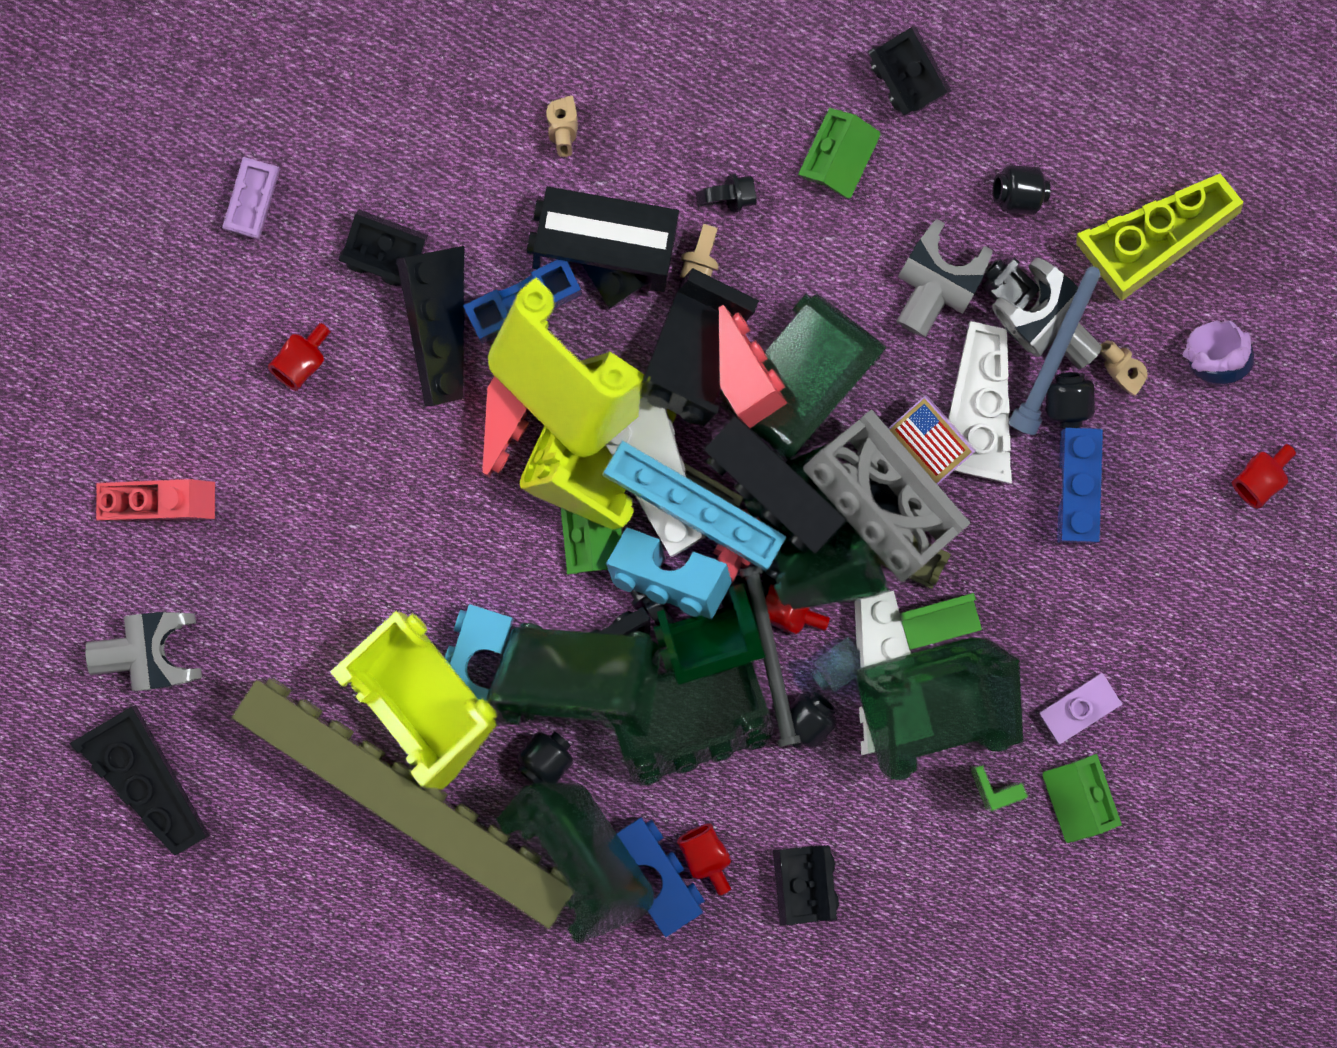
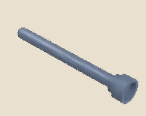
M1091 266L1086 270L1026 403H1021L1020 407L1015 408L1009 424L1021 432L1036 435L1042 422L1040 406L1100 278V270L1095 266Z

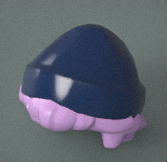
M1216 320L1196 327L1189 335L1186 349L1183 352V357L1188 359L1190 368L1196 376L1209 384L1219 387L1236 383L1245 377L1254 365L1251 336L1248 332H1243L1232 321L1220 322Z

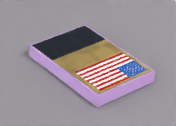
M927 395L921 398L888 428L937 485L976 451ZM869 478L872 498L878 507L890 513L901 515L898 496L887 484H881Z

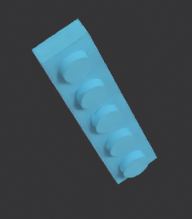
M623 440L602 474L607 479L765 571L769 569L786 538L785 535Z

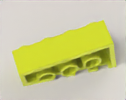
M1220 173L1179 190L1167 198L1148 203L1129 214L1110 219L1107 223L1091 230L1089 228L1077 233L1076 244L1092 265L1100 270V275L1122 302L1239 215L1244 202Z

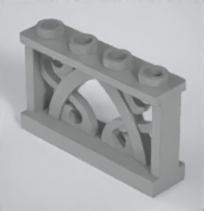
M872 409L822 449L803 467L808 476L901 582L906 581L971 524ZM850 441L858 452L855 454L843 446ZM836 457L844 458L851 464H841ZM869 478L875 482L887 484L898 496L901 515L890 513L878 507L872 498ZM924 531H928L936 540L931 546H929ZM913 535L918 543V551L911 545L913 543Z

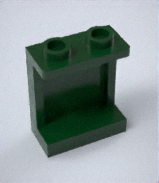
M743 584L729 588L734 605L718 609L712 619L699 615L670 624L667 621L665 611H657L660 625L654 627L655 635L660 649L667 647L660 650L666 672L674 670L678 685L766 658Z

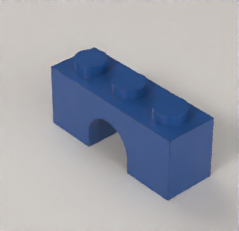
M557 259L531 272L529 277L509 288L500 291L496 289L463 305L481 344L496 338L518 293L535 278L553 295V309L581 296V288L568 262Z
M1064 428L1060 431L1059 468L1062 469V494L1060 505H1058L1057 543L1096 544L1100 542L1103 429Z
M640 817L606 839L603 843L623 874L639 865H649L660 873L663 881L662 889L654 899L645 904V907L666 938L701 915L703 910L700 905L705 900L694 883L686 886L679 875L685 869L674 852L671 851L666 855L658 843L664 837L651 819L645 823L643 818Z

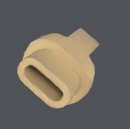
M573 95L552 101L546 110L550 126L548 129L549 139L556 144L557 153L560 157L572 155V142L575 141L577 136L578 117ZM558 115H565L563 118H557Z
M703 224L695 252L689 251L681 256L680 260L684 262L680 274L681 278H684L692 268L710 277L713 271H718L719 265L715 259L710 257L718 228Z
M1113 341L1103 342L1100 354L1106 360L1104 365L1108 373L1123 390L1130 395L1136 396L1147 379L1146 367L1141 361L1131 358L1132 352L1128 348H1119ZM1130 368L1133 369V375L1131 377L1128 376V370Z

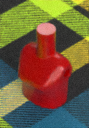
M319 323L307 338L299 334H292L279 353L268 364V370L285 386L293 391H298L307 378L325 361L324 355L318 347L331 333L329 328Z
M1285 444L1273 457L1266 452L1257 453L1247 463L1244 470L1232 481L1233 488L1248 505L1256 509L1262 508L1273 495L1288 484V477L1282 468L1296 455V451L1292 446Z
M772 583L769 584L765 600L771 625L793 635L800 633L805 624L826 631L830 617L810 610L811 599L809 595L796 590L782 589Z
M711 823L703 824L680 836L677 844L685 856L693 878L698 880L709 877L719 896L728 893L731 887L722 870L730 865L731 857L725 845L718 838Z

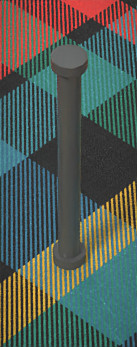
M754 566L740 570L741 578L746 579L755 624L766 656L763 660L781 739L778 740L779 747L801 743L800 735L796 736L760 577L763 569Z

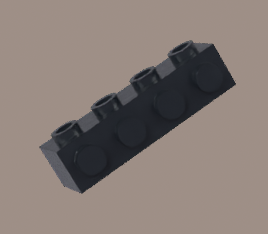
M734 416L704 448L710 455L706 462L721 476L728 472L738 482L733 487L746 500L751 502L755 497L766 508L761 513L777 528L783 523L793 533L789 540L804 554L810 549L815 554H818L848 522L839 511L738 417Z

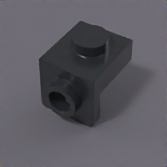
M1015 257L1004 260L999 258L986 271L985 276L988 279L981 287L993 299L997 300L999 297H1002L1016 308L1024 309L1038 293L1039 286L1017 266L1020 262Z

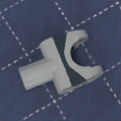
M939 219L932 223L915 245L898 275V278L914 286L915 289L896 322L908 331L923 338H926L944 304L962 314L964 313L983 279L993 252L992 249L984 245L978 257H975L964 266H953L946 263L940 256L938 249L940 240L938 235L945 225Z
M1036 257L1028 265L1030 271L1035 276L1034 280L1039 286V297L1035 306L1029 311H1024L1020 307L1016 308L1008 300L999 297L992 305V309L1008 333L1025 350L1036 357H1040L1054 342L1078 286L1056 267ZM1078 323L1064 356L1077 369H1082L1097 357L1102 345Z
M154 612L124 616L125 638L86 642L85 654L89 675L130 671L132 691L169 688L202 679L201 668L186 669L177 667L170 663L164 652L165 641L173 631L181 629L184 625L196 624L195 613Z

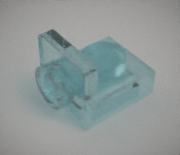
M846 637L812 662L815 670L810 674L822 691L830 688L832 693H835L858 676V670L861 669L860 652L851 639Z

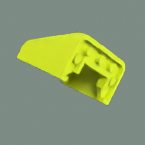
M535 278L518 293L489 350V369L569 451L581 457L592 456L639 417L641 380L628 367L617 362L606 363L592 374L547 330L548 321L546 319L553 312L554 299L551 292Z
M612 352L580 361L592 374L606 363L617 362L628 367L641 382L644 377L642 372ZM666 408L668 417L673 423L676 413ZM545 426L543 427L522 473L519 484L521 489L534 497L609 529H618L625 526L631 519L634 511L632 498L625 494L626 489L602 476L612 458L606 445L592 456H577L569 451Z
M395 611L331 671V674L343 687L350 682L353 690L358 693L356 698L360 702L369 705L409 755L406 758L408 763L416 766L411 771V774L423 787L442 790L456 778L497 725L494 717L497 716V713L486 700L482 698L478 700L425 635L428 629L421 619L413 613L408 617L404 613Z

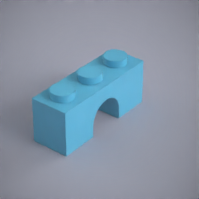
M626 527L606 563L614 585L627 592L635 590L643 593L650 600L658 604H665L667 602L675 605L690 616L697 617L701 615L712 619L732 583L727 564L693 552L682 568L674 571L662 570L660 567L665 560V555L660 539Z
M469 604L467 611L460 610L454 631L460 634L456 647L448 646L445 659L478 700L482 698L488 701L491 690L477 686L471 681L467 671L468 662L475 653L483 650L503 654L514 619Z

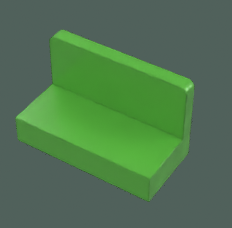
M829 108L798 175L807 181L827 186L842 197L851 198L877 144L880 132L855 114Z
M561 508L567 574L608 570L606 563L622 536L621 528L609 529Z
M968 594L901 613L900 617L909 649L912 650L981 631L982 628L974 603L976 600L975 594Z
M1097 754L1043 772V779L1067 843L1099 835L1122 825Z
M975 765L970 767L986 810L994 811L1028 797L1023 784L1019 782H1014L992 791L983 766Z

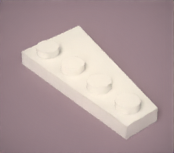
M970 321L948 419L976 451L953 472L1011 484L1007 330Z
M641 398L639 417L606 444L608 450L613 456L623 440L686 477L685 465L682 456L679 454L674 437L675 431L666 408L655 407L646 398ZM636 496L670 557L676 556L705 538V535Z
M894 591L856 600L857 650L860 651L861 669L858 670V685L862 687V707H859V714L864 732V741L861 742V755L933 736Z

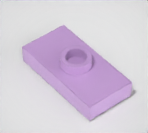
M246 157L242 158L222 227L223 230L260 240L280 171L278 166Z
M1100 673L1038 714L1057 744L1060 745L1123 704L1104 674Z

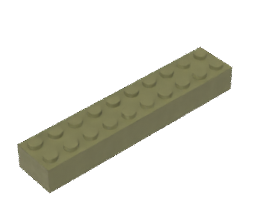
M268 678L267 681L256 679L232 715V719L550 929L576 889L575 886L570 884L574 877L557 866L549 870L539 863L542 858L541 855L526 845H523L519 850L508 842L511 837L508 833L494 824L486 828L476 821L480 815L466 805L460 803L457 807H454L445 801L448 796L445 791L421 786L414 780V776L411 774L412 769L399 761H395L391 765L382 759L386 752L369 741H363L362 744L351 738L354 733L353 730L338 720L334 721L332 719L328 723L320 717L323 710L306 699H300L299 702L288 696L292 690L274 678Z

